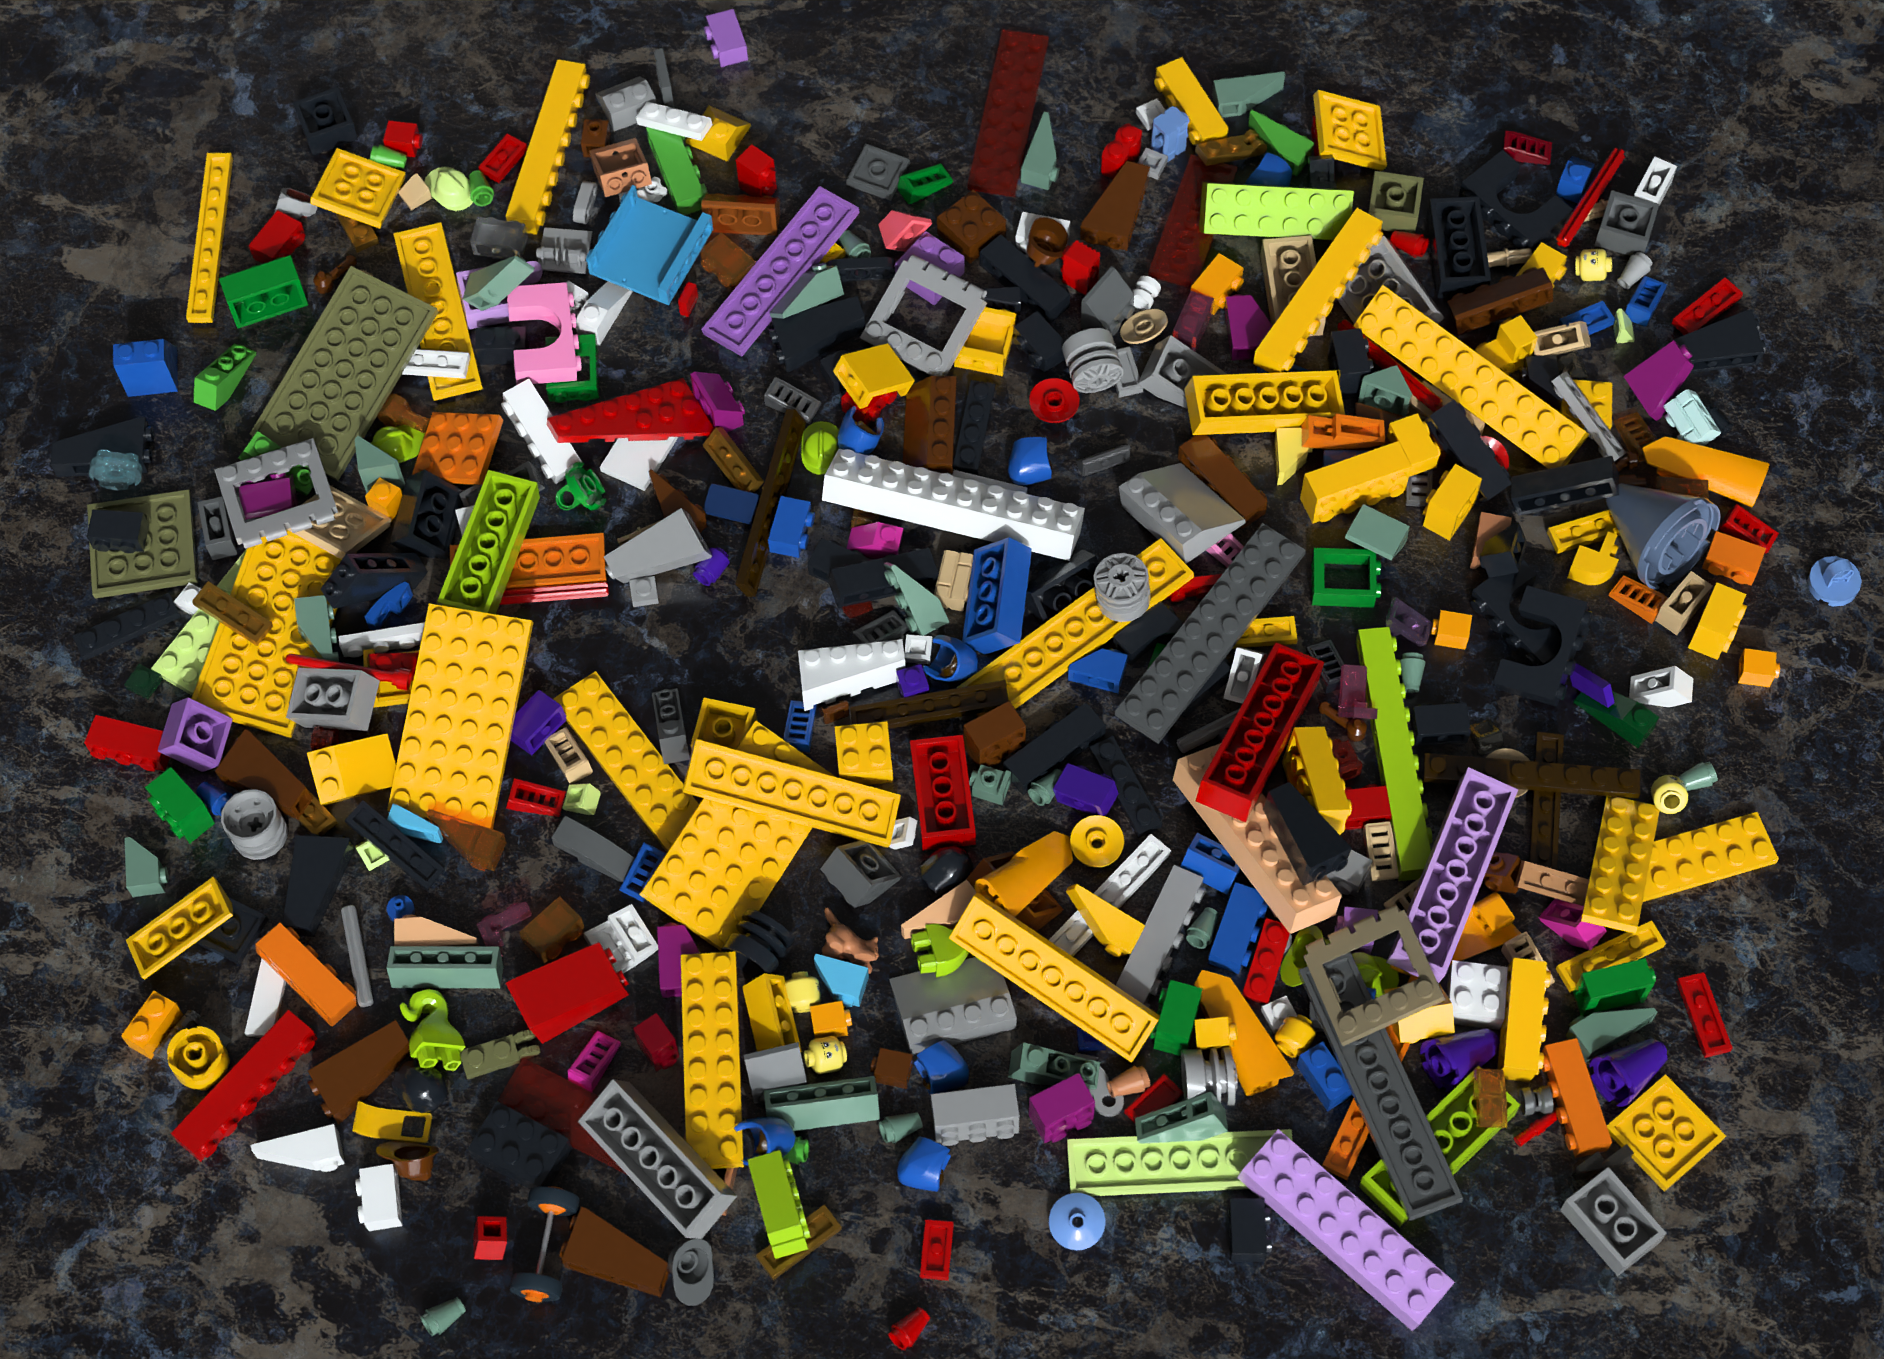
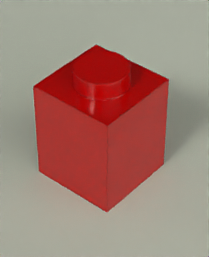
M388 120L383 141L384 145L388 148L406 154L407 157H416L417 149L422 147L423 136L419 134L417 124Z
M477 1217L473 1234L474 1259L503 1260L507 1244L506 1217Z

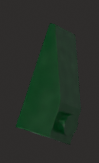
M1583 692L1576 697L1573 703L1636 748H1639L1652 733L1659 719V716L1639 702L1613 692L1615 703L1609 708Z

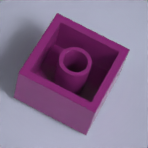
M1079 1073L1029 1098V1117L1044 1144L1049 1141L1055 1143L1066 1137L1067 1132L1075 1128L1081 1130L1087 1127L1094 1118L1095 1100Z

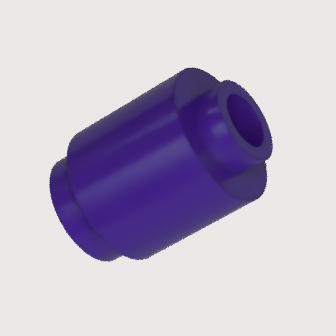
M719 547L709 548L713 557L698 562L694 567L693 576L705 586L715 583L730 563L728 554Z

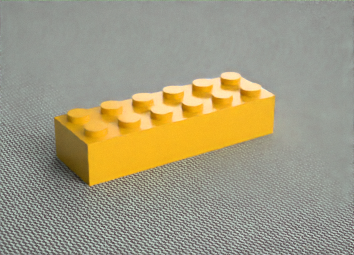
M1337 371L1192 376L1184 389L1192 435L1276 432L1277 428H1302L1301 425L1308 415L1333 418L1335 414L1345 415Z

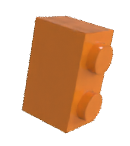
M1716 531L1702 568L1714 575H1722L1733 579L1739 584L1752 586L1766 548Z

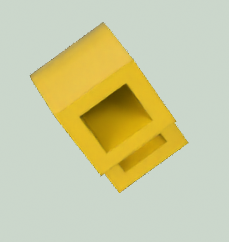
M1607 532L1600 552L1580 545L1567 578L1586 585H1598L1609 580L1614 574L1619 559L1614 558L1619 547L1614 544L1617 534Z

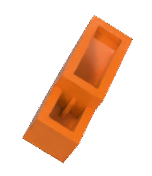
M1335 414L1333 418L1308 415L1301 425L1302 447L1356 449L1380 446L1385 443L1384 420Z

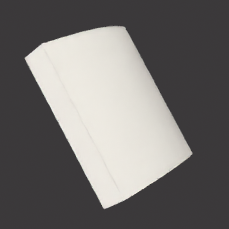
M632 904L609 915L608 921L584 932V938L589 946L600 942L604 949H611L617 960L613 964L617 972L620 970L623 973L627 972L658 950V944Z

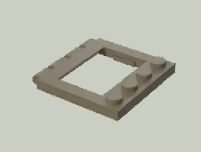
M1396 904L1378 912L1381 921L1377 922L1374 915H1371L1353 923L1356 930L1354 933H1351L1347 926L1329 934L1328 938L1331 944L1326 945L1324 939L1320 938L1305 945L1308 954L1303 957L1343 1046L1446 1000L1405 910L1399 911ZM1398 930L1404 942L1405 951L1414 970L1417 971L1419 979L1344 1012L1334 983L1328 977L1323 964Z

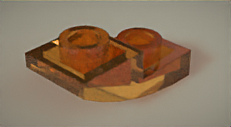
M1474 1069V1097L1477 1098L1476 1126L1507 1128V1097L1503 1070Z

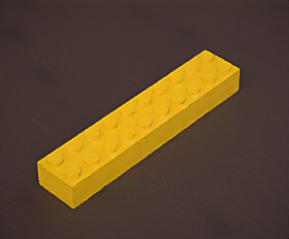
M1382 285L1353 325L1356 329L1361 328L1364 335L1460 403L1548 469L1567 465L1589 436L1588 432L1384 285Z

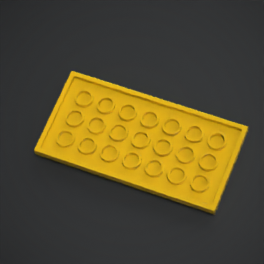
M287 531V536L272 541H267L266 536L261 537L262 544L247 548L230 594L271 621L273 627L259 645L256 646L224 624L219 623L191 699L232 718V722L292 738L297 723L286 718L297 671L298 668L310 667L289 664L285 658L289 653L317 658L298 632L294 598L324 595L321 587L342 559ZM333 608L334 617L338 608ZM334 619L329 620L330 628Z
M429 604L387 811L390 812L394 803L419 817L493 829L533 628L532 620Z
M758 721L752 723L735 749L835 777ZM703 798L639 895L721 951L730 934L739 933L736 925L739 921H743L742 916L748 909L760 910L813 827Z

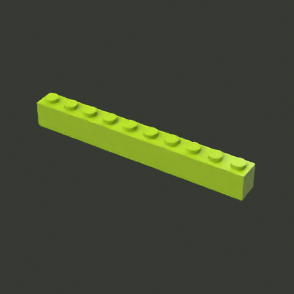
M1390 627L1358 630L1356 646L1381 786L1387 787L1392 814L1390 822L1398 867V881L1417 880L1421 877L1431 853L1432 831L1430 827H1426L1425 819L1428 818V809L1426 803H1422L1421 800L1423 782L1421 778H1417L1416 770H1419V761L1417 754H1413L1412 746H1414L1413 731L1408 730L1407 722H1410V712L1408 706L1404 707L1403 698L1406 696L1405 685L1399 681L1401 663L1399 659H1395L1394 654L1397 651L1396 637L1391 636Z

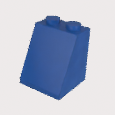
M165 339L113 344V366L128 397L178 392L176 346Z

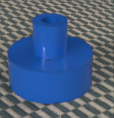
M398 895L388 902L387 913L394 922V919L402 918L405 915H415V906L409 897Z

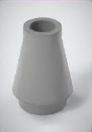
M1641 252L1631 255L1621 276L1617 280L1623 288L1629 289L1635 282L1651 271V259Z

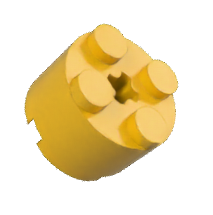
M203 1026L191 1029L186 1028L179 1031L171 1039L167 1048L170 1069L183 1085L192 1089L205 1091L217 1084L224 1077L230 1063L228 1052L218 1035L211 1029Z

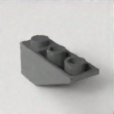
M678 688L653 692L652 698L664 764L690 760Z

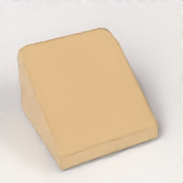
M417 173L398 192L411 210L432 199L428 186Z

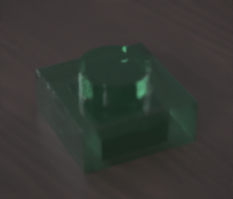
M138 664L124 685L128 690L149 700L163 678L161 674Z

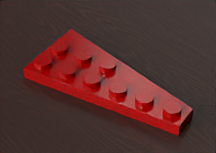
M683 378L549 417L546 424L557 443L588 442L590 439H604L605 442H614L615 438H628V441L668 440L669 437H683L684 440H692L694 436H706L708 438L715 429Z

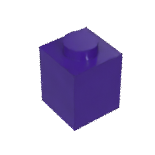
M921 664L896 671L897 687L901 698L929 693V685Z

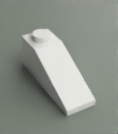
M607 281L586 301L576 317L577 334H595L597 344L600 345L633 291Z
M334 1124L251 1145V1150L258 1159L327 1172L337 1169L338 1165L345 1164L340 1135Z

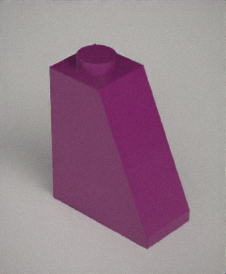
M1236 294L1226 297L1224 312L1231 361L1254 359L1256 349L1273 326L1251 295Z
M1674 340L1623 376L1648 415L1656 421L1661 419L1666 411L1664 405L1674 399L1694 367L1689 359L1693 356L1685 344L1680 346Z
M667 923L662 927H657L659 981L662 998L682 996L681 955L700 954L685 925Z

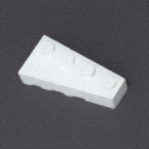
M530 379L503 393L502 408L513 422L519 435L528 444L527 446L534 458L537 457L542 464L541 469L547 479L552 478L555 484L566 479L565 470L575 462L582 463L570 443L556 442L546 425L547 418L553 415Z
M902 639L799 650L804 711L813 709V705L825 702V704L835 702L836 698L847 694L854 696L869 687L876 689L897 682L896 671L906 668Z

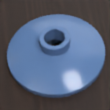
M1070 1193L1058 1199L1053 1205L1049 1214V1228L1054 1239L1060 1245L1071 1250H1083L1093 1246L1101 1238L1105 1229V1214L1101 1205L1093 1197L1084 1193ZM1076 1216H1080L1083 1219V1224L1080 1227H1074L1072 1224V1220Z

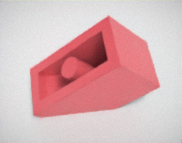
M891 210L879 223L885 248L906 252L932 224V221L921 216Z

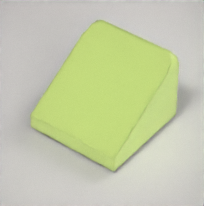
M1618 309L1613 325L1615 340L1617 343H1632L1635 341L1632 322L1622 309Z
M590 783L569 785L562 809L594 815L600 798V791Z
M367 840L355 846L369 871L389 860Z

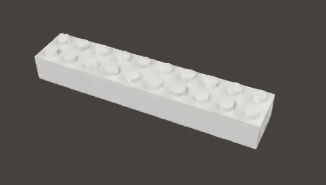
M838 449L825 474L822 495L823 501L991 542H997L1010 537L1032 548V552L1069 561L1081 533L1085 508L1078 507L1072 503H1062L1047 497H1037L1022 491H1012L998 485L983 484L973 479H963L948 473L930 471L923 467L917 468L898 461L893 462L873 455L868 456L855 453L848 449Z

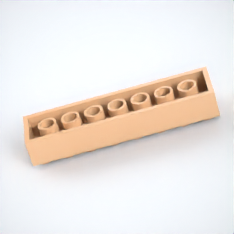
M1221 743L1178 759L1173 781L1290 934L1335 916L1342 895L1327 876L1318 882L1313 881L1305 886L1300 882L1263 811L1266 798L1262 793L1246 823L1195 802L1201 780Z

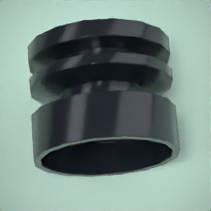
M748 909L742 916L743 921H739L736 925L739 933L730 934L722 946L721 952L736 951L737 968L754 978L764 973L774 974L779 966V961L776 957L782 958L786 955V949L791 947L794 938L785 927L771 917L756 910Z

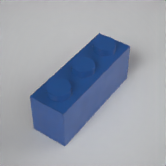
M1235 882L1209 954L1208 964L1236 974L1240 973L1242 966H1248L1252 951L1248 950L1250 941L1256 943L1260 927H1257L1256 924L1259 918L1264 919L1268 904L1264 902L1265 900L1256 889Z

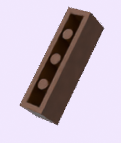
M1196 435L1179 446L1178 460L1245 519L1246 523L1240 526L1242 530L1266 514L1268 502L1266 495L1251 484V480L1245 472L1239 471L1233 459L1219 449L1213 437Z

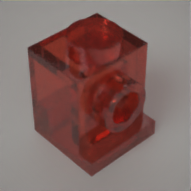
M1333 740L1332 752L1334 758L1338 760L1340 778L1346 781L1359 776L1363 764L1358 759L1350 741Z

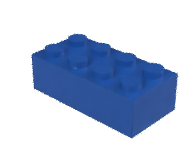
M1010 537L974 550L962 641L984 655L1019 644L1022 636L1032 548Z

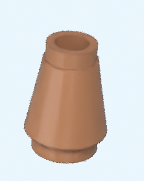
M1132 1066L1106 1084L1108 1092L1113 1098L1144 1092L1145 1088L1150 1087V1080L1143 1066Z

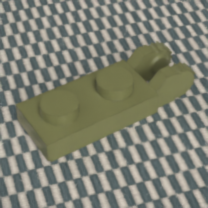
M531 1030L518 1032L514 1036L509 1035L464 1049L461 1052V1060L467 1079L521 1063L522 1060L537 1056L541 1052L538 1045L525 1047L517 1051L516 1045L535 1039L536 1036Z

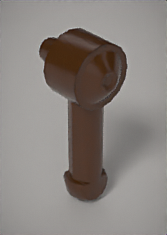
M346 256L345 260L329 273L320 271L313 279L316 291L320 294L331 292L334 287L333 281L345 273L350 266L354 267L357 264L355 256Z
M1328 702L1319 704V712L1344 727L1346 735L1350 740L1358 742L1364 739L1367 725L1363 720L1359 718L1349 719L1333 708Z

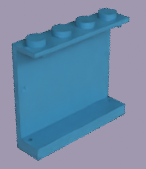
M632 185L628 193H624L618 210L611 214L607 228L600 232L595 248L591 249L587 254L586 262L589 274L669 305L713 231L712 216L702 212L698 221L638 198L636 186Z

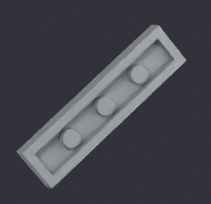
M1567 371L1552 380V383L1555 385L1553 387L1554 391L1560 398L1566 400L1569 404L1570 413L1576 419H1580L1585 426L1584 430L1589 433L1588 437L1594 439L1600 446L1599 451L1603 457L1612 456L1614 461L1623 456L1626 451Z

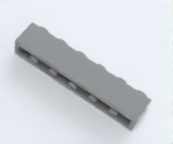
M1176 865L1173 866L1116 984L1118 988L1149 1009L1151 1005L1147 1002L1151 995H1157L1162 983L1158 979L1162 971L1167 973L1173 958L1170 957L1173 948L1178 950L1183 940L1184 934H1181L1184 925L1189 927L1195 911H1192L1195 902L1200 904L1206 890L1202 887L1204 877Z

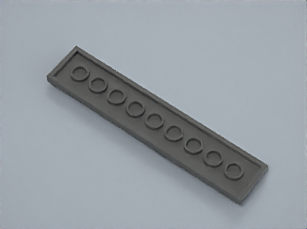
M1262 523L1115 711V716L1159 744L1300 562L1306 550Z
M1351 952L1323 964L1328 977L1334 983L1344 1012L1372 1000ZM1309 968L1300 969V979L1408 1220L1411 1221L1462 1202L1463 1196L1386 1029H1380L1343 1046Z

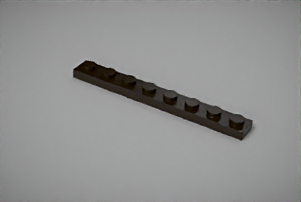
M786 409L784 419L781 422V429L775 442L772 460L768 466L767 477L762 486V494L755 510L752 528L749 530L747 545L742 554V562L739 572L736 574L735 585L746 597H756L769 552L768 538L781 496L785 497L806 425V421L796 409Z
M1429 753L1424 755L1423 782L1458 785L1461 777L1469 767L1516 789L1639 798L1640 795L1639 769Z

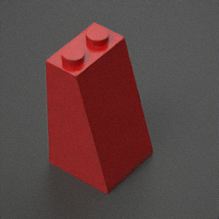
M600 942L506 982L528 1028L542 1044L629 995L625 988L629 983L622 970L617 972L613 965L617 962L610 948L604 949Z

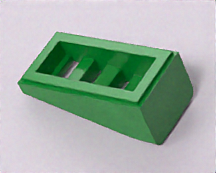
M937 164L900 176L897 189L905 201L911 204L952 184L953 179L942 164Z

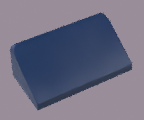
M712 483L709 487L703 510L708 515L752 525L755 510L759 504V495Z

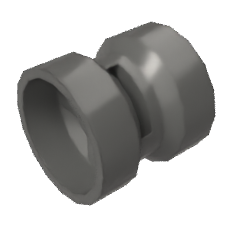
M1549 1085L1539 1086L1537 1089H1531L1530 1087L1519 1089L1520 1108L1524 1116L1533 1115L1538 1111L1543 1114L1553 1112V1097Z

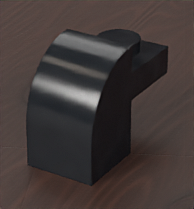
M1333 155L1308 157V188L1338 189L1334 181Z

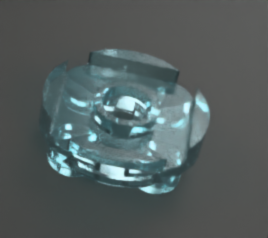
M102 449L97 452V456L90 462L89 476L92 480L94 478L99 480V485L104 488L126 490L130 484L135 483L136 486L140 483L142 466L138 462L139 458L136 454H124Z

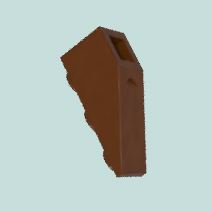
M650 469L648 472L651 486L663 519L682 508L690 514L701 533L707 527L706 513L703 508L698 504L693 505L682 490L674 489L663 474L658 475Z

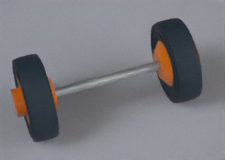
M534 1187L529 1192L528 1206L548 1214L536 1273L514 1274L511 1279L510 1291L533 1302L557 1301L562 1293V1283L557 1279L542 1275L553 1215L570 1216L576 1214L579 1206V1197L559 1187Z

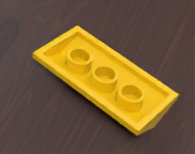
M214 876L126 939L139 973L144 980L233 916L232 902Z

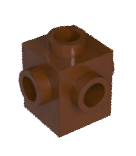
M1506 852L1493 853L1483 878L1490 890L1517 893L1519 888L1514 887L1521 864L1519 856Z

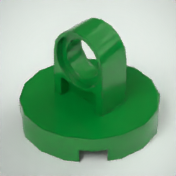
M575 462L565 470L567 485L562 487L556 494V503L563 510L573 509L580 504L590 510H597L606 503V499L602 498L601 495L605 490L600 479L591 469L587 471L583 469L584 464L581 462ZM565 491L573 494L574 502L572 505L564 501L563 495Z

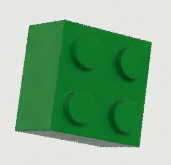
M171 767L145 787L150 795L147 800L154 808V812L162 821H166L170 825V830L178 839L184 837L190 844L215 824L202 800Z
M1170 980L1168 989L1162 988L1157 1011L1160 1019L1150 1036L1151 1039H1155L1154 1049L1181 1056L1182 1050L1188 1049L1203 988Z

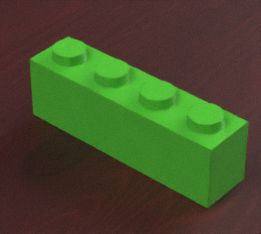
M647 127L648 143L677 213L686 215L702 210L701 202L708 192L705 184H700L698 180L701 178L697 165H692L691 163L693 157L690 147L683 144L685 137Z

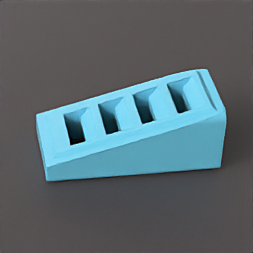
M392 804L387 821L406 836L442 843L443 836L439 827L397 804Z

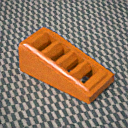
M1624 575L1608 595L1651 624L1656 620L1661 606L1668 599L1664 594ZM1624 586L1629 588L1625 594L1619 593ZM1633 591L1637 593L1634 599L1629 597ZM1642 597L1646 599L1643 604L1638 602ZM1650 602L1654 604L1652 608L1648 606Z

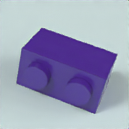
M538 690L516 712L510 740L532 756L545 743V740L567 720L562 706Z
M1067 763L1053 788L1057 802L1093 816L1100 815L1106 817L1119 794L1115 781L1106 774L1098 775L1090 772L1088 768L1082 765L1074 766Z

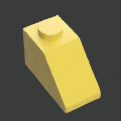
M1302 428L1276 429L1277 485H1283L1306 463L1308 453H1312V448L1302 447Z

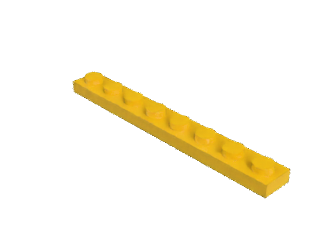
M207 153L186 315L188 323H213L233 163L231 153Z

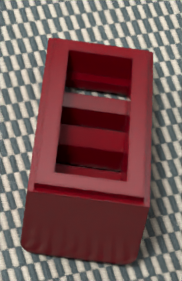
M1505 130L1502 150L1517 162L1550 165L1552 143ZM1530 148H1535L1534 153L1530 152ZM1540 149H1544V156L1539 155Z

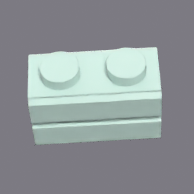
M1689 389L1684 390L1675 399L1664 405V409L1667 412L1665 418L1673 428L1676 427L1680 434L1677 436L1679 440L1705 446L1709 441H1712L1721 434V431L1696 392Z

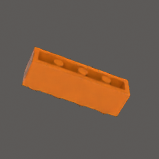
M279 923L255 944L257 954L333 1027L357 1005L356 991L349 983H342L336 978V971L328 963L323 965L317 959L319 956L316 951L309 945L305 947L299 941L300 937L291 927L285 928Z
M1575 1038L1545 1045L1542 1051L1544 1052L1542 1071L1547 1072L1549 1078L1548 1085L1551 1089L1552 1097L1556 1099L1558 1108H1556L1557 1118L1560 1124H1564L1567 1132L1565 1134L1567 1148L1573 1150L1575 1158L1608 1151L1612 1140L1578 1039Z

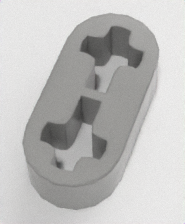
M582 182L574 206V222L588 223L596 199V183Z

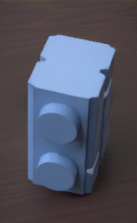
M1172 106L1164 111V114H1160L1153 119L1151 150L1167 155L1168 162L1175 158V155H1179L1186 150L1187 128L1190 121L1185 112L1179 111L1176 107Z

